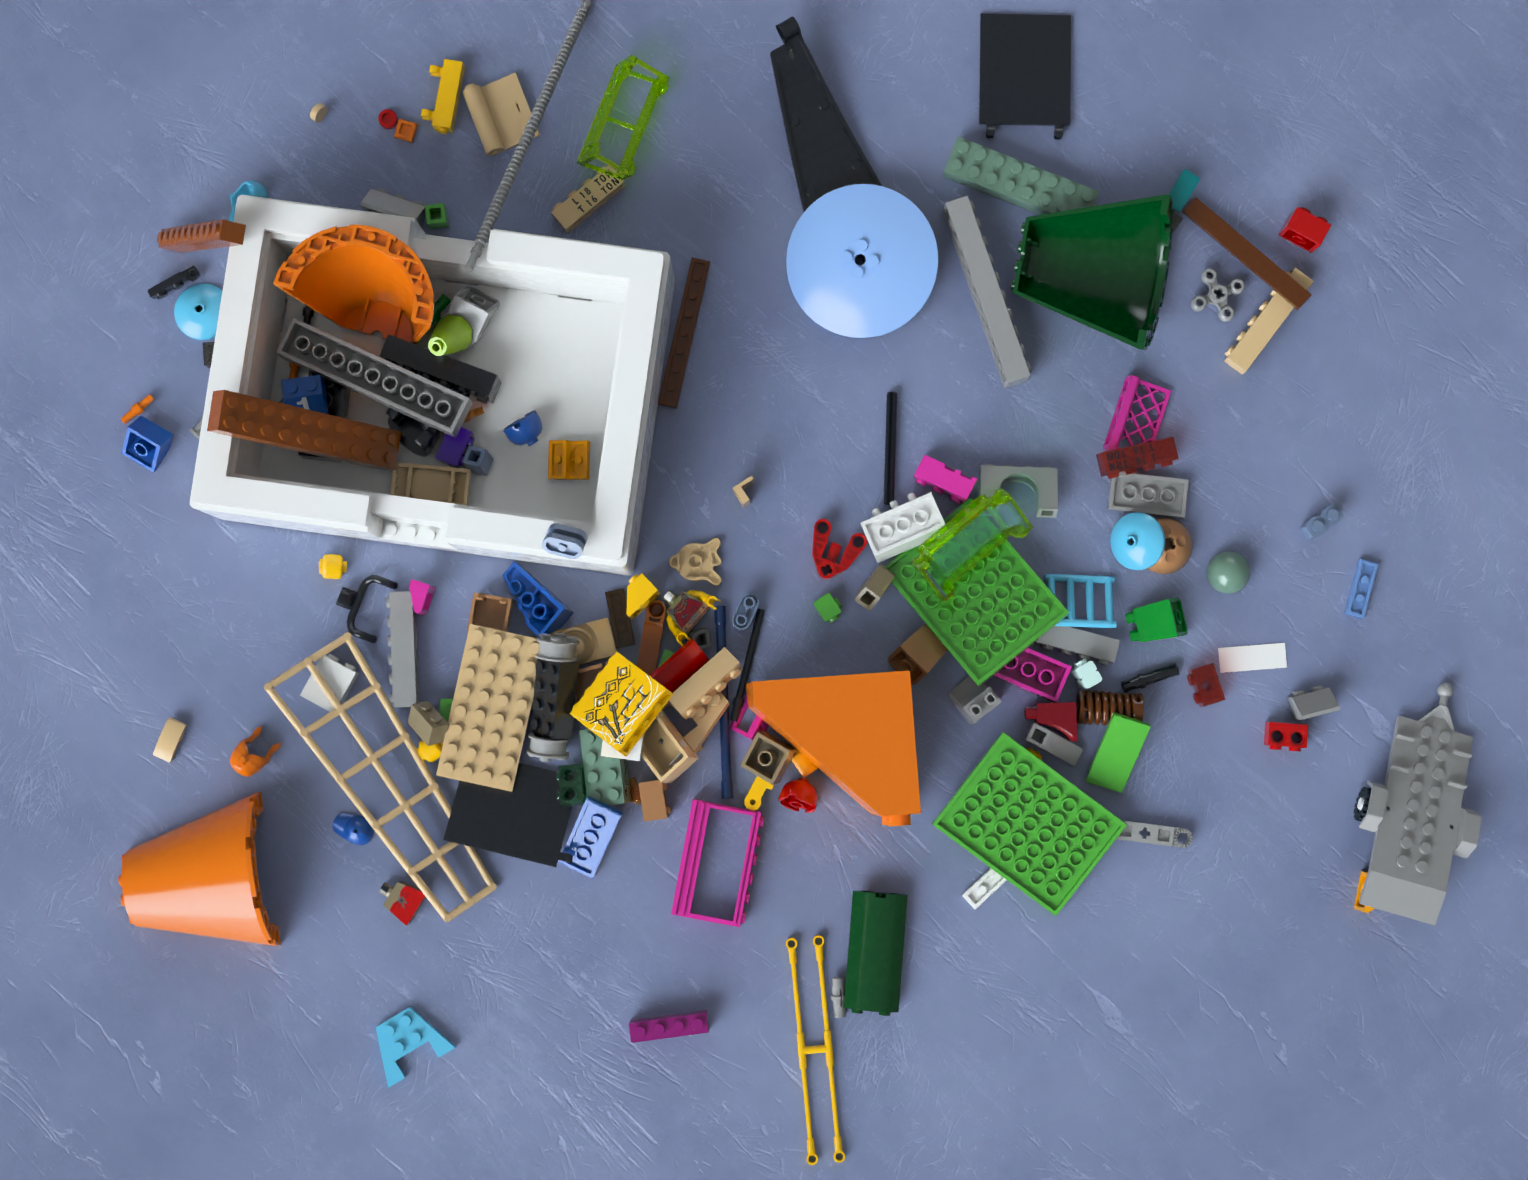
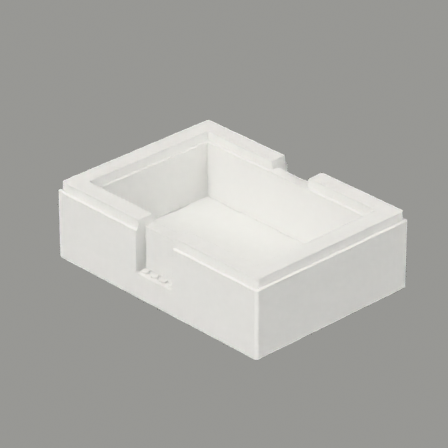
M249 195L238 196L233 222L245 224L246 229L243 245L229 247L190 496V506L192 508L228 521L621 575L633 574L675 287L671 259L667 252L493 229L490 231L489 243H486V246L482 248L481 256L478 257L472 272H468L465 270V266L471 255L470 251L475 245L474 241L427 235L416 219L412 217ZM354 224L375 227L396 236L419 257L429 275L433 288L434 302L442 293L453 301L454 295L466 286L474 287L500 302L499 308L489 322L481 339L470 351L464 350L445 355L494 373L502 382L494 403L488 402L484 404L477 401V398L472 395L469 397L473 404L461 427L472 431L475 438L473 446L486 449L494 460L487 476L471 472L468 505L390 495L393 470L384 471L343 461L339 463L303 459L298 455L299 451L207 431L213 391L228 390L284 404L281 380L289 379L290 367L289 361L282 359L276 351L293 318L303 322L304 316H302V312L306 305L275 286L273 282L282 263L286 262L293 253L292 250L305 239L335 226L338 228ZM452 302L440 313L441 318L448 315ZM316 311L314 312V317L311 318L310 326L380 357L379 355L386 340L382 338L381 332L375 331L372 335L342 328ZM437 323L423 335L416 345L429 349L428 342ZM301 367L298 369L297 378L308 376L309 370ZM350 391L347 419L390 429L388 425L389 416L386 414L389 407L357 392ZM535 410L542 422V432L537 437L538 441L531 446H528V444L515 445L507 438L503 430L517 419H521L527 413ZM439 432L441 437L438 439L430 455L426 457L414 454L400 443L397 462L451 467L437 461L435 458L446 433ZM549 440L590 441V480L548 479ZM460 465V467H459V468H465V469H467V468L465 467V465H463V466ZM558 523L578 528L587 534V542L579 558L569 559L550 554L543 549L542 542L551 524Z

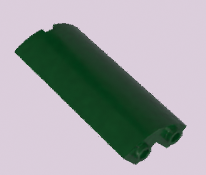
M853 891L844 1008L852 1009V1013L862 1014L863 1011L879 1012V1015L890 1016L891 1012H899L908 895Z

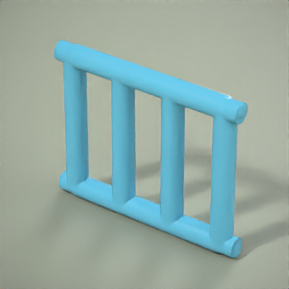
M1069 574L1044 575L1047 587L1054 595L1055 582H1066L1067 610L1069 615L1067 619L1061 620L1055 626L1117 627L1113 613L1112 583L1114 584L1115 577ZM1074 582L1085 583L1087 620L1075 619ZM1093 583L1105 584L1106 620H1094Z

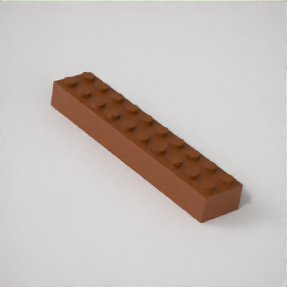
M228 390L213 391L207 431L384 471L396 470L401 431Z

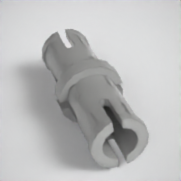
M844 977L831 978L833 993L831 1000H833L834 1017L843 1018L846 1017L844 1008Z

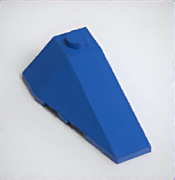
M516 561L502 575L511 594L514 595L518 603L517 606L522 612L527 626L538 637L540 633L551 634L560 629L574 613Z

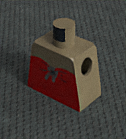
M398 881L395 887L384 882L379 890L381 894L388 897L384 907L406 926L412 922L426 899V896L418 887L403 881Z

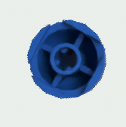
M534 410L527 413L525 417L517 419L508 425L503 432L515 445L528 444V446H531L538 441L537 437L542 432V422Z

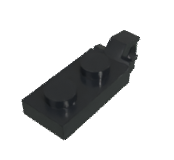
M193 265L148 289L147 292L151 298L160 300L168 295V291L172 289L178 290L184 286V282H194L201 275Z

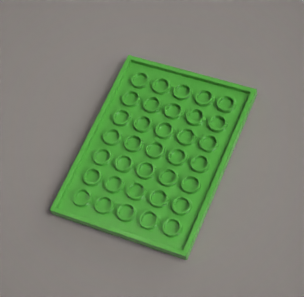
M970 498L943 519L948 533L902 552L884 567L895 574L891 583L979 687L1068 616L1069 611L987 516L979 515V507Z
M1003 731L932 822L933 826L1055 916H1057L1127 826L1124 821Z

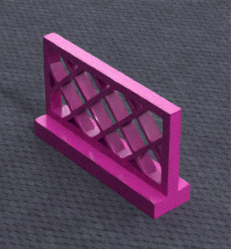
M1134 375L1127 376L1103 449L1114 452L1118 451L1122 454L1123 449L1118 447L1120 440L1126 438L1130 448L1123 450L1124 455L1134 459L1139 457L1140 461L1144 462L1143 457L1138 455V453L1136 454L1133 450L1134 447L1144 444L1146 448L1144 458L1145 462L1148 463L1152 453L1150 451V444L1153 449L1171 390L1143 381ZM1138 385L1145 386L1148 394L1139 397L1137 393ZM1157 391L1165 394L1163 401L1158 404L1153 396V393ZM1149 396L1154 406L1145 409L1141 399ZM1138 402L1142 412L1134 415L1131 406L1133 403ZM1155 408L1158 417L1151 422L1147 411ZM1144 414L1148 424L1139 427L1136 417ZM1132 420L1136 430L1128 433L1125 425L1126 422ZM1149 426L1152 435L1150 438L1145 439L1141 430ZM1138 432L1142 442L1134 445L1130 435Z

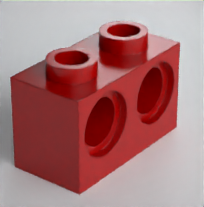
M1265 722L1264 745H1270L1269 749L1281 750L1283 746L1289 747V751L1301 752V748H1307L1308 725ZM1274 731L1280 733V739L1277 742L1272 738ZM1294 732L1299 735L1297 743L1292 741V734Z

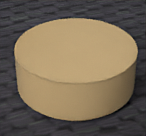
M322 103L316 104L310 112V118L316 123L322 121L328 112V108Z

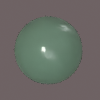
M1223 551L1216 554L1207 566L1209 583L1215 590L1221 593L1233 594L1239 592L1247 585L1250 579L1251 570L1248 561L1244 556L1234 551Z

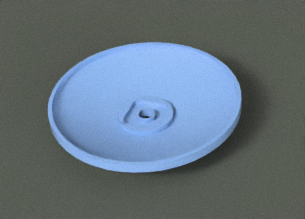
M873 184L844 186L823 195L811 204L802 214L792 231L786 257L788 281L795 299L804 312L823 328L852 338L881 336L899 329L914 318L928 301L933 291L939 265L936 238L924 214L902 194ZM860 254L866 258L863 265H857L855 262L856 257Z

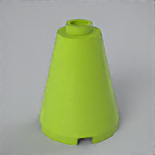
M450 314L441 318L428 342L430 352L436 356H442L467 349L472 342V328L470 324L459 315L454 316Z

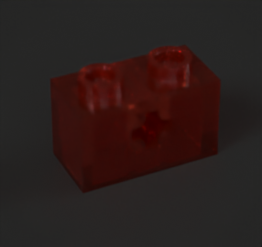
M1214 663L1188 670L1189 675H1187L1189 685H1193L1195 691L1193 698L1196 704L1204 707L1226 700ZM1208 683L1209 686L1205 689L1201 688V685Z

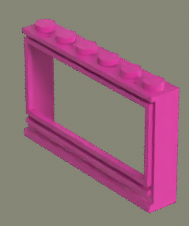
M697 799L692 800L671 915L739 928L740 923H745L746 912H743L744 904H748L750 893L746 891L747 886L752 885L754 874L750 873L751 865L755 866L757 859L754 849L755 846L759 847L761 838L760 835H757L758 827L762 828L764 816H761V811H752ZM710 808L753 816L733 921L690 913Z

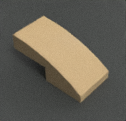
M169 717L160 734L153 755L168 762L173 761L178 744L183 739L187 724Z

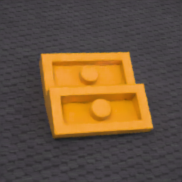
M549 440L548 479L590 480V441Z

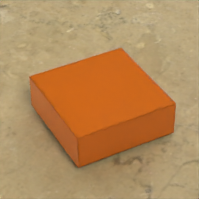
M399 119L394 138L413 143L418 124Z

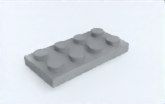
M1112 471L1107 510L1185 518L1189 480Z

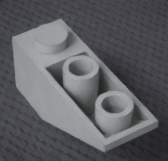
M1031 723L1023 739L1073 766L1076 765L1083 751L1081 747L1036 723Z

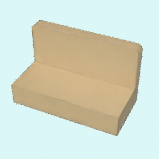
M753 476L748 477L733 487V493L743 508L750 504V499L744 492V489L754 483Z

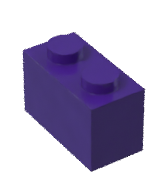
M461 427L456 438L445 434L435 456L436 460L454 468H459L460 465L463 466L462 462L469 445L473 446L475 442L473 432Z

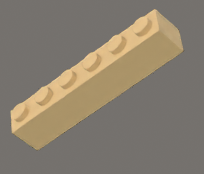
M1296 267L1291 272L1289 270L1286 272L1306 290L1314 282ZM1274 290L1270 293L1271 299L1269 301L1265 300L1259 307L1261 311L1257 317L1254 315L1247 323L1250 326L1247 331L1242 330L1236 338L1238 343L1235 347L1231 345L1225 353L1227 357L1224 362L1240 374H1244L1294 308Z

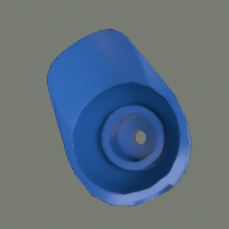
M340 813L333 821V830L350 843L365 845L371 841L374 829H372L363 816Z

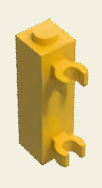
M444 59L443 67L430 65V75L441 78L435 110L422 109L421 117L423 120L432 121L434 130L440 134L453 133L465 72L464 63L461 61Z

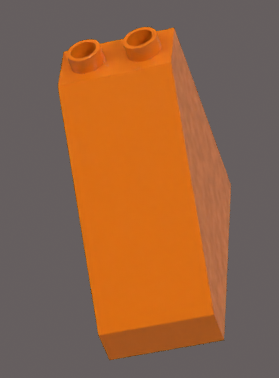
M910 670L754 681L746 684L748 708L870 814L881 816L882 825H911L910 814H921Z

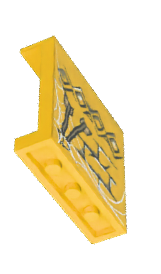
M616 652L609 658L608 664L597 674L592 685L585 690L580 701L573 706L570 715L619 753L627 757L673 696V693L620 653Z

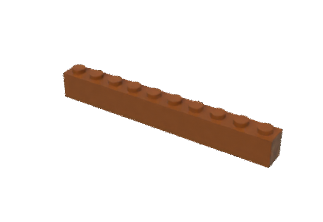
M221 219L161 229L157 237L158 248L184 253L243 245L246 225Z

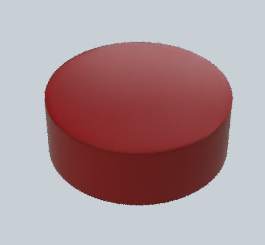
M385 109L380 112L378 121L384 129H393L398 123V117L393 110Z

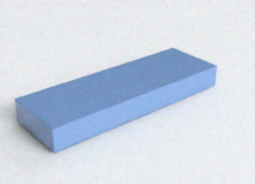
M1361 558L1358 560L1344 614L1364 619L1379 566L1378 563Z

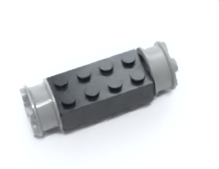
M540 633L539 637H537L539 651L535 654L537 663L535 666L533 710L530 722L531 732L528 733L531 741L527 754L530 757H539V760L543 762H550L551 759L564 761L569 757L567 742L571 740L573 733L574 717L570 715V712L576 700L579 662H577L578 657L575 655L576 645H579L580 641L577 637L567 636L565 633H555V636Z

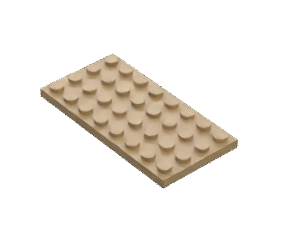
M470 624L449 715V725L445 733L436 773L437 776L513 791L534 698L535 666L537 663L535 654L539 651L537 638Z

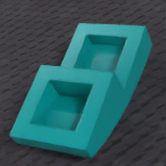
M1187 169L1183 170L1168 194L1172 197V208L1178 212L1182 210L1201 179Z

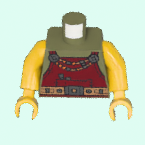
M669 590L663 597V600L671 605L666 611L668 613L666 621L670 632L674 635L677 642L683 646V639L687 638L690 640L687 634L693 630L709 611L710 607L716 610L717 608L713 604L715 601L721 602V600L703 591H683L678 597Z

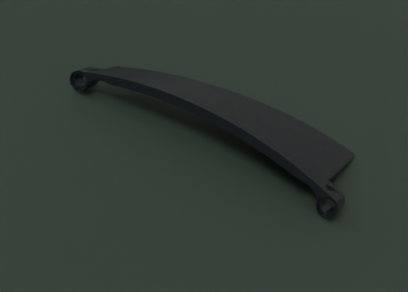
M792 16L777 24L776 29L784 45L771 51L770 58L803 213L817 199L835 189L854 184L882 186L825 83L803 40L796 19Z

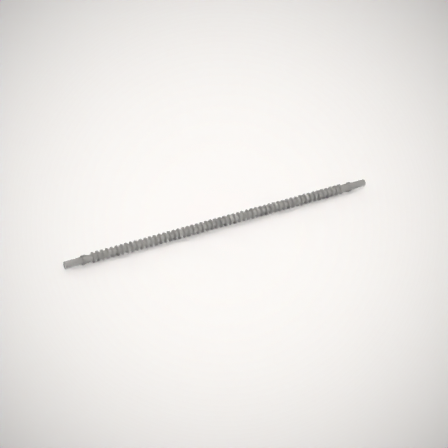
M582 0L581 7L577 9L574 20L564 38L563 45H561L550 74H548V78L540 92L539 99H537V103L525 126L524 133L521 135L520 142L516 146L514 155H512V159L492 200L493 203H491L488 209L489 212H487V216L484 218L485 221H483V225L480 227L481 230H479L476 236L475 245L470 251L471 255L465 266V270L468 272H472L478 257L481 256L482 248L488 242L490 231L496 224V220L514 183L513 180L516 179V175L520 170L519 167L522 165L521 163L539 127L542 115L546 111V107L556 88L555 86L565 68L566 61L576 43L577 36H579V32L587 18L592 0Z

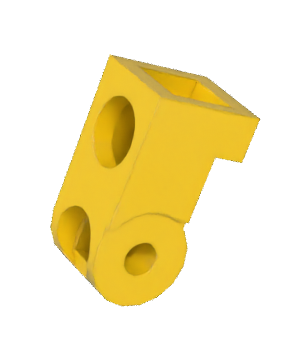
M757 776L745 798L746 808L752 811L757 810L761 805V797L766 788L772 790L774 785Z

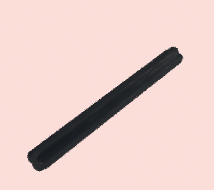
M896 392L887 393L884 472L885 505H890V502L894 501L897 422Z

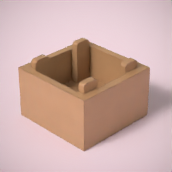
M474 592L467 630L469 631L470 624L509 632L514 600Z
M659 779L638 783L644 822L668 818L672 812L671 806H667L665 790L668 789V783H661Z

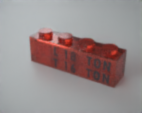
M1174 437L1096 454L1101 477L1108 476V479L1119 477V473L1126 472V475L1137 473V469L1143 468L1144 471L1152 470L1158 464H1161L1162 467L1173 465L1172 461L1179 459Z

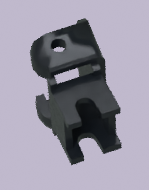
M389 408L386 411V414L389 416L388 425L392 430L401 431L400 443L418 456H429L441 437L440 431Z

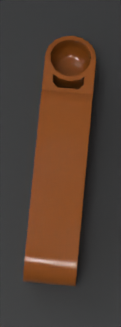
M659 600L651 601L647 606L637 667L648 675H651L657 669L664 630L666 606Z

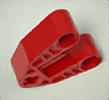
M819 519L814 526L812 557L819 577L823 580H829L848 570L867 545L865 535L862 533L852 535L840 564H836L842 546L831 542L825 559L821 558L831 532V523L826 519ZM824 523L828 526V531L820 533L817 526ZM859 537L863 540L864 544L862 547H856L853 544V540ZM829 566V570H832V573H828L827 576L823 575L821 568Z

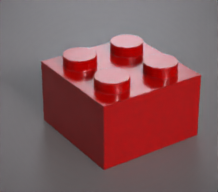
M1297 207L1288 216L1278 236L1312 253L1322 244L1331 224L1327 223L1328 221L1323 217H1316L1310 214L1311 211L1307 208Z

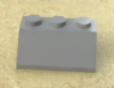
M380 188L377 190L371 189L361 201L360 206L364 211L412 217L416 219L421 228L423 227L426 212L422 202L416 200L410 202L404 196L398 194L392 196L388 194V191Z

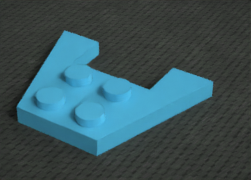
M411 1006L376 1027L388 1088L406 1078L397 1060L426 1042H430L438 1058L456 1048L452 1042Z

